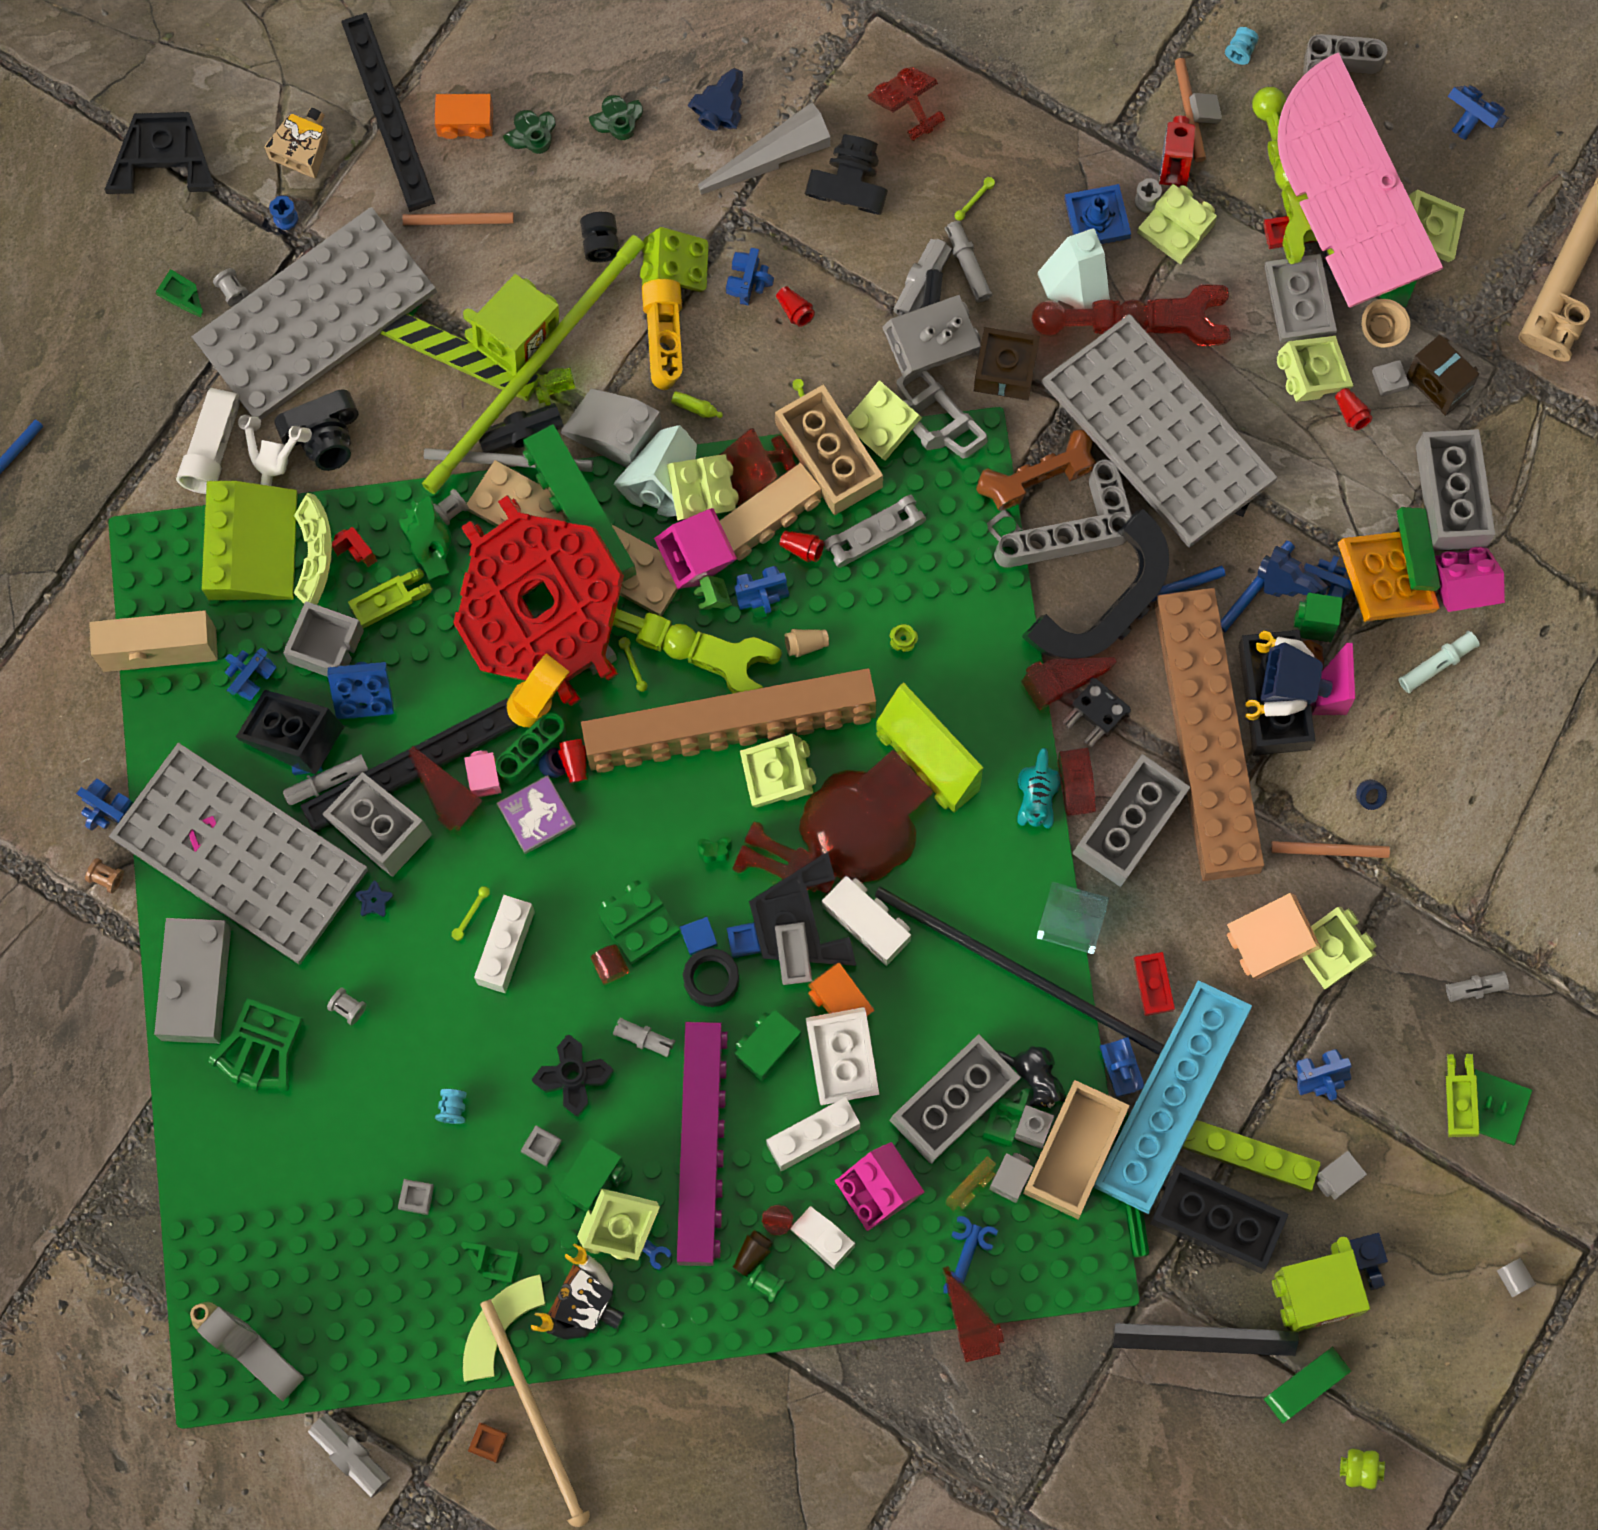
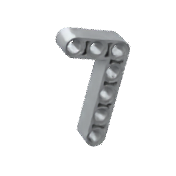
M1314 35L1310 38L1305 52L1303 76L1316 64L1335 53L1340 54L1348 72L1377 73L1383 67L1388 51L1387 46L1383 41L1374 38ZM1313 50H1320L1323 54H1317ZM1341 52H1347L1351 56H1344ZM1368 54H1374L1378 58H1371Z
M1110 460L1098 461L1089 477V486L1098 516L1003 535L994 553L996 562L1003 567H1015L1124 544L1127 540L1116 532L1112 526L1119 525L1122 527L1131 517V512L1120 473L1115 464ZM1098 473L1106 474L1110 480H1102L1099 478ZM1105 499L1114 500L1117 506H1109ZM1085 531H1093L1096 533L1097 538L1088 537ZM1065 536L1069 539L1070 543L1064 544L1057 537ZM1030 542H1039L1043 548L1035 549L1031 546ZM1011 547L1015 554L1009 555L1002 548Z
M218 1307L197 1329L216 1349L241 1362L282 1401L304 1380V1377L247 1323L221 1307Z

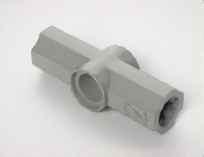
M930 239L919 262L913 264L906 278L905 288L894 306L893 312L900 316L923 307L927 270L937 269L942 272L952 253V248L946 242L939 239Z
M326 1413L319 1418L308 1431L311 1437L328 1452L331 1461L346 1476L350 1475L371 1498L378 1494L391 1480L388 1474L369 1457L370 1453L355 1437L349 1436L329 1414Z

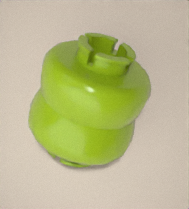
M1352 1448L1348 1450L1347 1458L1341 1456L1340 1477L1346 1476L1345 1483L1347 1486H1362L1366 1489H1375L1378 1480L1384 1481L1385 1461H1379L1378 1452L1373 1450L1363 1452Z

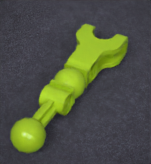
M1264 87L1254 95L1252 108L1259 119L1267 122L1272 141H1269L1267 146L1268 156L1275 171V182L1282 189L1281 195L1287 216L1289 217L1282 246L1289 264H1296L1302 262L1305 251L1304 243L1317 241L1300 206V202L1308 199L1306 193L1296 197L1279 156L1278 125L1286 102V96L1282 90L1276 87ZM1332 248L1327 250L1329 255L1334 254Z
M616 608L613 626L637 634L636 641L645 647L660 652L664 650L673 659L683 660L688 658V663L724 677L732 694L763 688L762 685L748 677V668L757 662L771 665L776 664L782 656V652L777 646L759 638L752 637L744 639L739 643H730L699 631L696 634L691 627L685 624L672 625V621L656 614L647 613L643 619Z

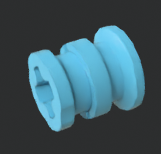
M1239 27L1230 45L1226 47L1225 55L1234 63L1248 64L1251 60L1250 55L1253 53L1258 42V34L1247 27Z
M442 1089L440 1091L442 1101L438 1104V1109L441 1112L435 1116V1119L449 1124L465 1123V1118L461 1116V1113L465 1111L463 1099L466 1098L467 1093L461 1090Z

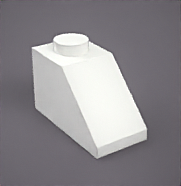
M811 1206L790 1228L793 1233L834 1270L855 1248V1243Z

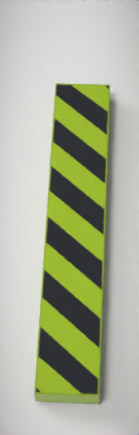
M407 313L380 333L501 390L514 377L474 348L472 343ZM535 373L516 397L528 402L541 379L540 375Z

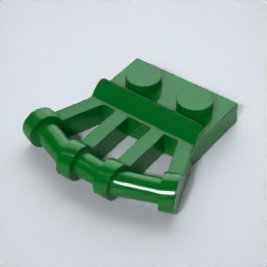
M247 998L232 1034L210 1056L208 1062L213 1067L218 1066L230 1078L231 1082L236 1084L242 1082L250 1085L249 1088L254 1091L259 1089L288 1091L289 1054L293 1049L292 1046L303 1019ZM241 1038L245 1039L243 1048L234 1066L225 1056ZM256 1043L265 1048L256 1070L252 1074L244 1070ZM275 1050L279 1052V1077H264Z

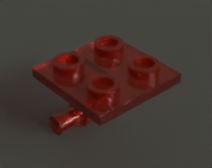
M914 67L902 69L895 78L877 85L875 90L867 95L869 100L892 113L909 104L920 123L907 131L912 141H915V139L925 133L930 134L935 126L945 121L941 111H938L929 118L926 117L918 96L937 85L938 82L935 78Z
M750 428L719 454H726V459L733 466V474L730 480L732 488L738 493L737 507L762 491L778 477L772 463L782 462L787 472L796 466L792 458L793 452L791 448H787L782 435L771 439L776 451H765L754 428Z

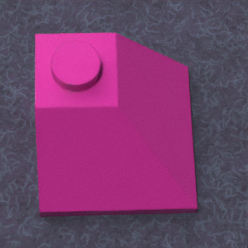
M1346 643L1322 671L1321 678L1331 681L1333 687L1327 698L1318 696L1316 702L1310 704L1312 706V715L1348 714L1355 700L1353 643Z

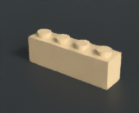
M799 463L721 519L720 523L737 559L742 560L747 557L752 551L751 548L758 543L764 544L775 535L774 532L780 527L790 526L798 518L797 515L805 509L810 511L815 508L822 498L821 487L805 467Z

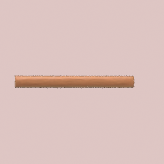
M1179 58L1174 63L1186 117L1190 120L1189 124L1196 126L1193 148L1196 162H1202L1206 160L1199 122H1194L1189 97L1192 95L1186 61L1184 58Z
M514 213L403 214L402 219L403 226L514 224Z
M1272 841L1271 853L1389 858L1390 847Z

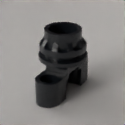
M844 134L841 143L833 151V155L837 158H831L829 162L830 165L838 168L837 175L811 169L804 194L826 202L833 200L842 205L856 206L860 211L882 215L888 190L863 182L865 176H876L877 171L872 167H877L879 162L876 154L878 144L866 138Z
M341 389L280 413L275 418L274 424L282 443L285 445L289 440V430L291 427L300 426L310 429L312 432L311 439L306 443L297 441L294 446L301 444L306 456L311 461H314L319 469L331 471L345 465L351 457L349 448L351 438L346 425L354 422L358 418L359 413L350 392Z

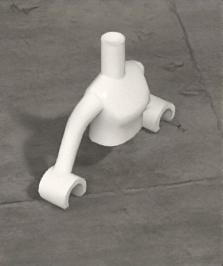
M242 415L238 419L239 427L245 430L251 461L254 467L262 473L260 485L272 486L273 476L285 473L289 462L288 456L296 442L306 443L312 436L310 429L293 426L289 430V440L286 445L261 440V449L258 453L254 431L260 428L261 420L250 415Z

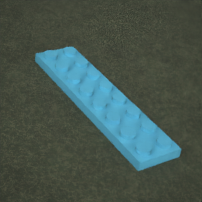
M1199 980L1197 981L1094 1184V1188L1147 1214L1150 1213L1252 1009V1005Z

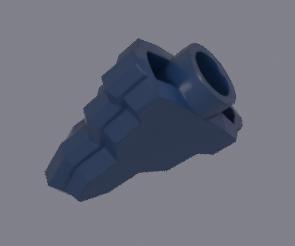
M736 68L731 69L721 76L717 84L707 86L702 94H695L691 99L688 107L699 115L698 120L705 128L712 131H717L720 126L730 130L737 129L742 115L739 113L742 105L739 94L743 88V71Z
M1275 546L1271 557L1266 555L1263 558L1258 569V577L1265 580L1264 593L1276 597H1280L1282 594L1291 597L1299 593L1305 596L1308 593L1326 594L1327 585L1317 575L1306 571L1300 561L1292 558L1289 551L1279 546Z

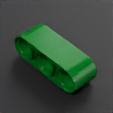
M556 713L543 715L499 756L496 761V770L502 782L508 785L519 783L538 766L540 758L549 749L557 748L559 743L564 741L566 728L561 716ZM556 724L560 728L555 734H547L545 732L547 726ZM529 744L539 746L538 750L533 754H526L524 752L525 747ZM512 763L518 766L517 770L512 774L503 772V768L507 764Z
M1332 1346L1265 1397L1264 1401L1283 1424L1352 1370Z

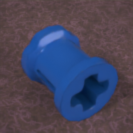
M277 196L270 202L269 209L273 215L275 225L282 230H289L295 227L298 222V214L294 208L293 201L287 196Z

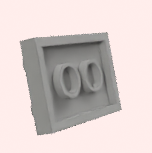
M1321 254L1303 256L1302 262L1296 264H1289L1287 259L1265 262L1264 267L1280 343L1335 335L1337 329Z

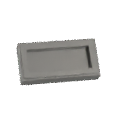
M805 923L776 925L775 931L783 985L811 982L812 974Z

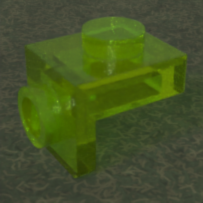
M555 368L549 371L548 374L538 376L540 386L535 387L539 404L545 402L546 406L550 405L549 395L575 388L571 368Z

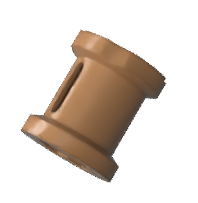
M95 858L88 867L85 881L88 883L95 882L107 888V892L113 894L123 880L124 870L120 868L115 870L103 864L101 859Z

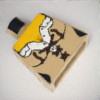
M310 108L305 118L294 114L288 115L264 147L269 160L316 178L328 144L326 130L320 126L324 114L315 108Z

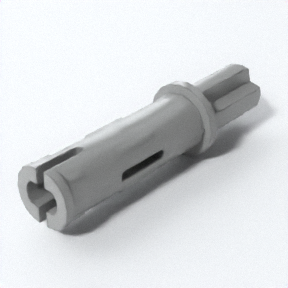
M360 754L312 777L308 775V779L284 789L283 794L287 803L293 805L313 795L318 797L319 792L368 771V768Z

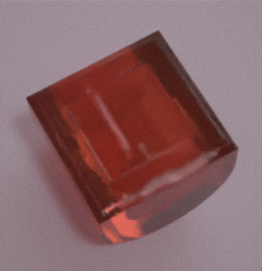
M616 944L602 948L590 957L603 985L630 973Z

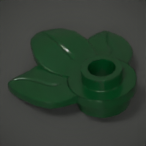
M609 95L603 100L602 112L589 116V122L600 133L610 132L618 140H627L634 135L636 129L635 122L642 116L643 107L639 100L626 104L620 96Z
M530 110L517 112L514 117L515 129L503 135L504 141L514 149L528 148L536 154L546 152L551 146V132L556 126L552 113L547 111L537 116Z

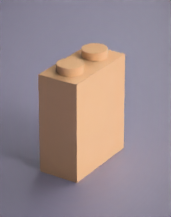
M1292 893L1227 924L1230 930L1227 933V937L1234 949L1238 948L1243 957L1240 960V964L1247 976L1252 975L1255 979H1260L1321 949L1296 895Z

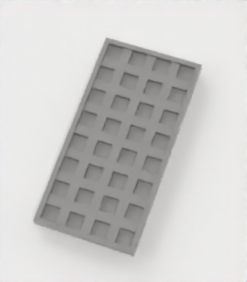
M370 207L191 337L234 393L239 394L238 399L250 415L262 420L382 333L383 329L437 293V290L375 210Z
M1130 314L1042 380V384L1188 548L1277 480V476Z
M177 743L109 835L120 846L299 965L368 871L365 865L180 743ZM214 816L216 825L214 828H211L210 824L207 825L201 820ZM192 829L198 843L201 844L196 852L189 837Z

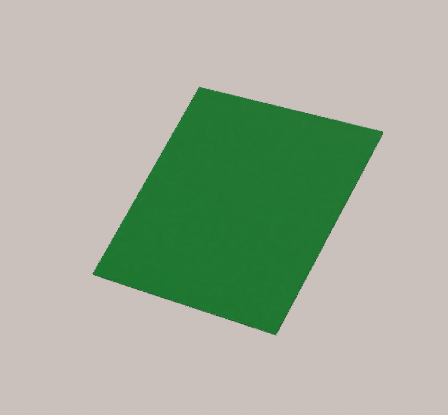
M993 407L962 411L964 414L968 413L974 419V422L986 433L988 440L983 447L967 458H961L947 446L927 450L913 430L909 432L886 461L860 439L883 475V488L836 515L832 513L822 497L820 503L810 511L805 509L798 514V518L790 526H782L774 532L775 535L764 544L758 543L751 548L752 551L747 557L742 560L736 559L715 574L714 577L724 579L732 605L724 609L715 607L709 610L700 609L698 605L706 600L704 595L697 596L694 594V591L701 587L700 585L678 589L662 615L663 618L672 621V625L685 624L691 627L696 634L699 631L730 643H739L744 639L755 637L777 646L781 650L782 656L776 664L771 665L757 662L752 664L747 670L748 677L762 685L763 688L870 669L876 699V718H871L870 722L856 725L854 722L844 723L842 727L834 730H826L825 727L814 729V732L807 735H797V732L790 733L800 737L801 740H805L808 744L810 756L806 758L808 768H812L816 777V784L812 785L813 793L789 801L782 799L757 808L752 806L740 751L772 741L768 738L758 739L755 744L741 746L740 743L728 745L727 749L721 751H712L711 748L704 749L694 756L672 755L671 759L662 762H656L654 759L642 761L641 765L635 767H626L625 764L614 766V769L608 772L591 771L586 753L587 780L570 783L567 773L558 778H550L576 827L524 854L497 803L545 777L539 770V766H536L522 781L515 785L505 784L500 779L502 793L473 798L470 792L464 759L471 757L473 752L488 751V753L493 752L497 761L499 756L530 728L519 726L390 793L421 818L432 833L429 839L393 877L373 862L333 824L315 832L365 865L368 871L300 965L133 854L177 1427L188 1429L515 1386L499 1347L495 1356V1377L464 1382L463 1356L470 1330L482 1311L480 1303L489 1299L492 1300L498 1293L512 1284L486 1279L481 1273L477 1272L468 1253L461 1246L462 1241L522 1254L516 1282L531 1276L541 1275L546 1306L535 1308L523 1314L512 1322L505 1331L527 1384L1133 1307L1139 1303V1291L1124 1202L1093 1186L1079 1219L1023 1194L1025 1187L1017 1203L989 1190L1006 1153L1011 1156L1014 1153H1018L1030 1160L1029 1165L1033 1166L1034 1170L1065 1101H1057L1051 1108L1032 1106V1108L1054 1115L1042 1149L1013 1139L1010 1147L983 1137L993 1108L992 1106L932 1164L889 1121L910 1098L978 1034L994 1050L1004 1051L1012 1057L1026 1052L1033 1046L1049 1050L1055 1061L1051 1074L1058 1078L1062 1084L1066 1097L1074 1080L1109 1096L1104 1062L1100 1051L1101 1042L1098 1022L883 902L889 909L887 913L894 920L897 918L903 920L909 926V933L911 934V941L886 966L822 907V900L845 876L849 877L852 881L855 878L867 888L866 894L873 900L876 899L874 896L878 888L882 887L1095 1006L1062 786L1052 798L1054 822L1051 828H1045L1043 824L1035 827L1030 825L1029 822L1024 826H1020L1017 823V816L1024 795L1018 785V777L1021 770L1026 767L1036 766L1037 756L1042 748H1046L1048 751V767L1059 773L1042 655L1040 651L1036 650L1022 637L1036 621L1028 564L1003 567L996 562L994 553L999 541L988 530L987 523L1001 511L997 509L992 498L978 494L976 490L981 473L987 468L1008 476L1014 474L1003 408ZM949 413L921 416L920 420L929 432L940 431L954 421ZM968 429L953 441L961 447H966L975 441L978 436ZM782 434L697 444L695 458L699 459L726 454V459L733 466V474L730 480L732 488L738 493L736 508L800 463ZM605 456L578 459L593 461V471H581L610 523L659 550L654 538L671 525L682 520L677 521V516L665 517L657 514L658 509L647 504H643L642 507L631 504L614 485L615 481L626 469L622 465ZM509 467L539 484L535 476L539 473L536 468ZM488 470L452 474L436 494L430 493L423 487L422 482L426 478L297 494V509L307 493L314 494L319 499L328 517L331 542L337 533L345 529L348 530L353 526L377 559L374 564L367 567L363 560L358 563L348 549L339 556L332 549L328 578L317 604L318 606L357 619L348 601L398 575L401 577L415 569H421L424 576L421 580L405 586L407 591L409 592L426 583H429L432 588L431 593L423 598L413 601L412 604L363 629V634L355 652H349L352 658L349 665H355L358 662H366L368 664L386 662L394 703V714L339 719L345 727L322 764L323 771H318L317 774L360 754L369 770L506 698L509 699L517 685L524 682V680L481 671L453 623L462 599L460 592L465 572L468 573L471 560L469 554L472 544L461 527L472 521L474 525L479 524L484 535H486L496 526L469 511L465 512L462 510L453 517L448 525L452 535L451 547L446 557L449 573L429 581L423 567L410 551L411 545L403 534L399 523L400 519L408 517L405 509H412L411 501L415 500L419 504L425 496H430L433 504L438 505L450 495L452 489H455L467 504ZM907 495L914 497L916 508L918 511H922L926 517V521L921 525L840 568L833 561L835 557L832 552L827 551L825 546L820 559L817 562L811 561L809 563L785 548L780 547V539L785 530L818 535L820 540L825 541L829 537L838 535L896 504ZM1019 504L1006 509L1012 517H1003L992 526L1000 537L1013 533L1016 529V523L1021 528L1020 531H1023ZM206 505L111 517L108 525L115 618L125 619L206 610L216 627L218 661L120 670L129 799L133 803L177 743H180L312 830L300 805L316 798V795L289 805L283 791L308 779V775L312 777L317 774L294 775L292 773V766L236 738V735L264 690L326 707L335 715L328 677L290 664L283 653L304 603L295 594L292 600H208L202 591ZM906 511L899 514L902 521L909 518ZM731 512L717 515L719 521ZM296 521L294 590L302 573L304 559L308 558V542L304 541L298 521ZM848 543L841 546L844 551L851 550ZM432 544L429 547V552L433 553L437 549V545ZM1011 547L1002 548L1009 555L1015 554ZM772 566H776L780 573H785L789 597L770 604V613L765 614L763 606L754 609L752 607L739 609L734 587L737 585V576L750 574L753 581L762 579V571ZM544 582L522 596L534 618H537L554 605V598ZM619 595L617 609L643 619L647 613H651ZM902 624L911 626L918 635L917 643L908 652L897 651L890 644L891 630ZM612 625L608 645L616 654L617 660L612 665L618 674L612 679L607 680L606 677L601 678L599 673L592 675L587 668L568 681L581 700L572 706L568 702L565 704L556 691L552 697V705L548 713H556L563 719L566 728V737L563 742L582 739L583 745H585L581 726L582 721L732 693L724 677L688 663V658L683 660L673 659L664 650L660 652L645 647L636 641L637 634ZM792 629L826 630L829 646L798 658L795 655L789 656L785 646V633H790ZM902 636L901 640L905 641L906 637ZM623 637L630 640L631 645L629 648L642 680L648 685L644 692L637 690V680L626 653L619 647V640ZM260 648H263L268 652L266 657L277 668L267 680L253 671L248 679L260 689L251 701L239 696L237 693L234 696L226 690L240 674V671L237 670L232 678L226 675L225 671L230 664L225 660V657L228 654L237 657L241 650H244L249 654L243 662L247 665L254 654ZM903 682L983 767L980 791L955 813L949 807L944 809L935 799L936 793L929 786L927 788L923 787L916 779L915 774L917 773L910 765L905 767L896 757L897 751L890 744L888 746L884 745L876 735L878 732L876 730V721L897 688ZM551 724L547 726L545 732L547 734H555L560 726ZM529 744L525 747L524 752L526 754H533L538 750L539 746ZM512 763L507 764L503 768V772L512 774L517 770L518 766ZM344 782L339 783V784H337V785H335V786H333V787H330V788H328V789H326V790H324V791H322V792H319L318 794L321 795V794H323V793H325V792H327V791H329V790H331V789H333V788H335V787H337V786L343 784ZM724 836H729L732 841V848L728 852L729 859L727 861L705 863L703 855L698 851V840L703 838L714 843ZM828 851L835 880L807 887L820 942L824 943L850 937L857 966H841L875 1010L867 1016L879 1095L848 1100L860 1122L859 1130L783 1171L780 1170L767 1146L766 1140L834 1104L820 1105L806 1018L829 1013L823 1005L818 1007L808 995V992L811 991L808 984L811 982L783 985L780 961L763 959L762 951L757 954L733 958L738 967L740 982L737 992L730 1001L716 1007L699 1005L690 998L684 986L683 972L685 964L691 956L681 930L679 934L631 965L600 920L597 912L602 910L600 905L606 899L614 896L617 900L626 894L624 889L632 882L639 880L642 883L647 880L679 929L680 926L708 917L718 946L713 948L723 950L732 957L727 928L754 923L749 900ZM377 881L381 891L393 893V898L387 902L385 907L386 916L382 917L373 913L361 916L362 902L355 896L356 892L368 890L372 882ZM483 886L488 887L490 894L482 900L463 931V939L460 941L455 940L452 937V931L461 925L479 896V889ZM504 895L531 903L535 911L506 994L480 986L474 979ZM376 898L371 899V902L373 903L377 901ZM166 918L225 920L231 927L220 1044L161 1041L154 1035ZM716 961L702 963L694 974V983L698 990L709 995L718 994L723 991L729 980L728 971L725 966ZM810 962L812 981L835 964ZM341 987L346 989V994L358 1002L363 1001L367 1004L360 1019L352 1026L347 1023L348 1019L336 1011L331 1012L327 1009L330 999ZM247 998L303 1019L292 1046L293 1049L289 1054L288 1091H280L279 1089H259L254 1091L249 1088L250 1085L242 1082L239 1084L231 1082L230 1078L218 1066L213 1067L208 1062L210 1056L232 1034ZM775 1009L801 1032L802 1038L762 1082L736 1059L735 1053L737 1049L735 1046L744 1035L747 1034L749 1037L757 1029L754 1026L755 1023L765 1012L770 1014ZM621 1017L643 1028L648 1026L652 1032L675 1040L673 1049H670L669 1057L667 1058L645 1047L642 1050L637 1048V1044L619 1036H614L613 1032L615 1026H618L619 1018ZM685 1022L721 1023L722 1031H728L727 1049H722L721 1061H727L726 1079H721L720 1090H726L725 1108H720L719 1120H725L724 1138H719L718 1150H724L723 1168H718L717 1180H723L722 1198H717L716 1210H722L721 1228H716L715 1240H721L720 1259L715 1258L714 1266L678 1265ZM566 1035H571L582 1044L583 1063L602 1059L614 1070V1074L605 1085L585 1086L589 1105L579 1117H576L564 1108L563 1089L545 1093L532 1082V1078L542 1066H558L560 1060L557 1046ZM241 1038L225 1056L234 1066L243 1048L245 1039ZM255 1043L244 1071L254 1074L265 1048L264 1046ZM274 1050L264 1077H279V1052ZM572 1072L569 1074L568 1079H575L579 1074ZM1021 1077L1001 1098H1009L1028 1088L1030 1092L1025 1106H1030L1029 1103L1033 1099V1088ZM442 1089L461 1090L467 1093L466 1098L463 1099L465 1111L461 1113V1116L465 1118V1123L449 1124L435 1119V1116L441 1112L438 1109V1104L442 1101L440 1096ZM536 1125L562 1140L561 1145L547 1167L521 1153L522 1147ZM592 1138L621 1156L625 1164L624 1171H626L623 1180L617 1187L613 1185L610 1191L657 1201L660 1208L647 1239L656 1247L663 1246L669 1249L672 1257L669 1258L663 1253L658 1254L656 1262L662 1266V1269L656 1270L650 1263V1257L643 1251L638 1260L631 1258L620 1260L608 1253L599 1252L594 1254L586 1251L587 1255L604 1267L613 1283L612 1292L615 1294L611 1306L624 1312L625 1316L617 1330L601 1323L596 1334L590 1332L586 1338L564 1340L547 1332L534 1331L531 1325L538 1327L542 1325V1318L534 1314L549 1313L574 1264L565 1258V1254L575 1258L578 1255V1249L573 1244L582 1247L577 1236L586 1212L564 1199L558 1188L589 1139ZM1114 1139L1113 1144H1112V1146H1111V1148H1110V1150H1109V1153H1108V1155H1107V1157H1106V1159H1105V1161H1104V1164H1105V1162H1106V1160H1107V1158H1108L1110 1152L1112 1151V1149H1113V1147H1114V1145H1115V1143H1116V1140H1115V1139ZM892 1142L924 1190V1193L907 1207L867 1231L835 1180L870 1151ZM404 1179L434 1185L428 1215L398 1209ZM810 1206L836 1225L855 1243V1248L835 1270L790 1230ZM958 1216L966 1217L970 1220L971 1224L982 1228L991 1226L998 1230L996 1236L990 1233L983 1236L985 1243L993 1245L992 1250H984L977 1244L964 1281L966 1294L962 1300L958 1299L960 1288L957 1285H952L947 1295L943 1294L945 1283L953 1278L966 1239L956 1240L951 1236L953 1231L958 1233L966 1231V1226L957 1222ZM753 1230L760 1232L774 1243L770 1248L772 1252L761 1262L765 1265V1269L777 1278L787 1280L781 1292L772 1303L768 1301V1297L756 1288L747 1287L748 1281L758 1266L750 1272L748 1277L732 1267L747 1234L751 1235ZM211 1302L242 1319L304 1377V1380L284 1401L280 1400L241 1362L216 1349L195 1329L190 1316L191 1309L195 1305ZM205 1310L200 1312L199 1320L205 1317Z

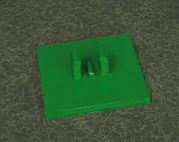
M1475 1069L1479 1133L1514 1146L1532 1089Z

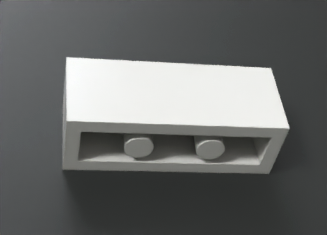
M845 876L822 900V907L887 966L911 941L910 928L900 918L894 920L887 913L889 909L878 898L875 900L871 899L866 894L867 888L855 878L852 881L849 877Z
M506 895L503 896L474 976L478 985L506 994L535 913L531 903Z
M845 1097L772 1136L766 1142L778 1167L783 1171L859 1130L860 1122Z

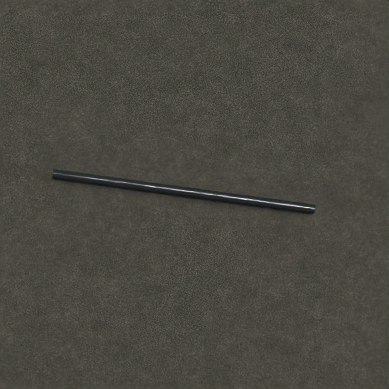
M878 888L874 897L1119 1034L1129 1037L1130 1040L1155 1054L1160 1055L1165 1046L1164 1044L884 888Z

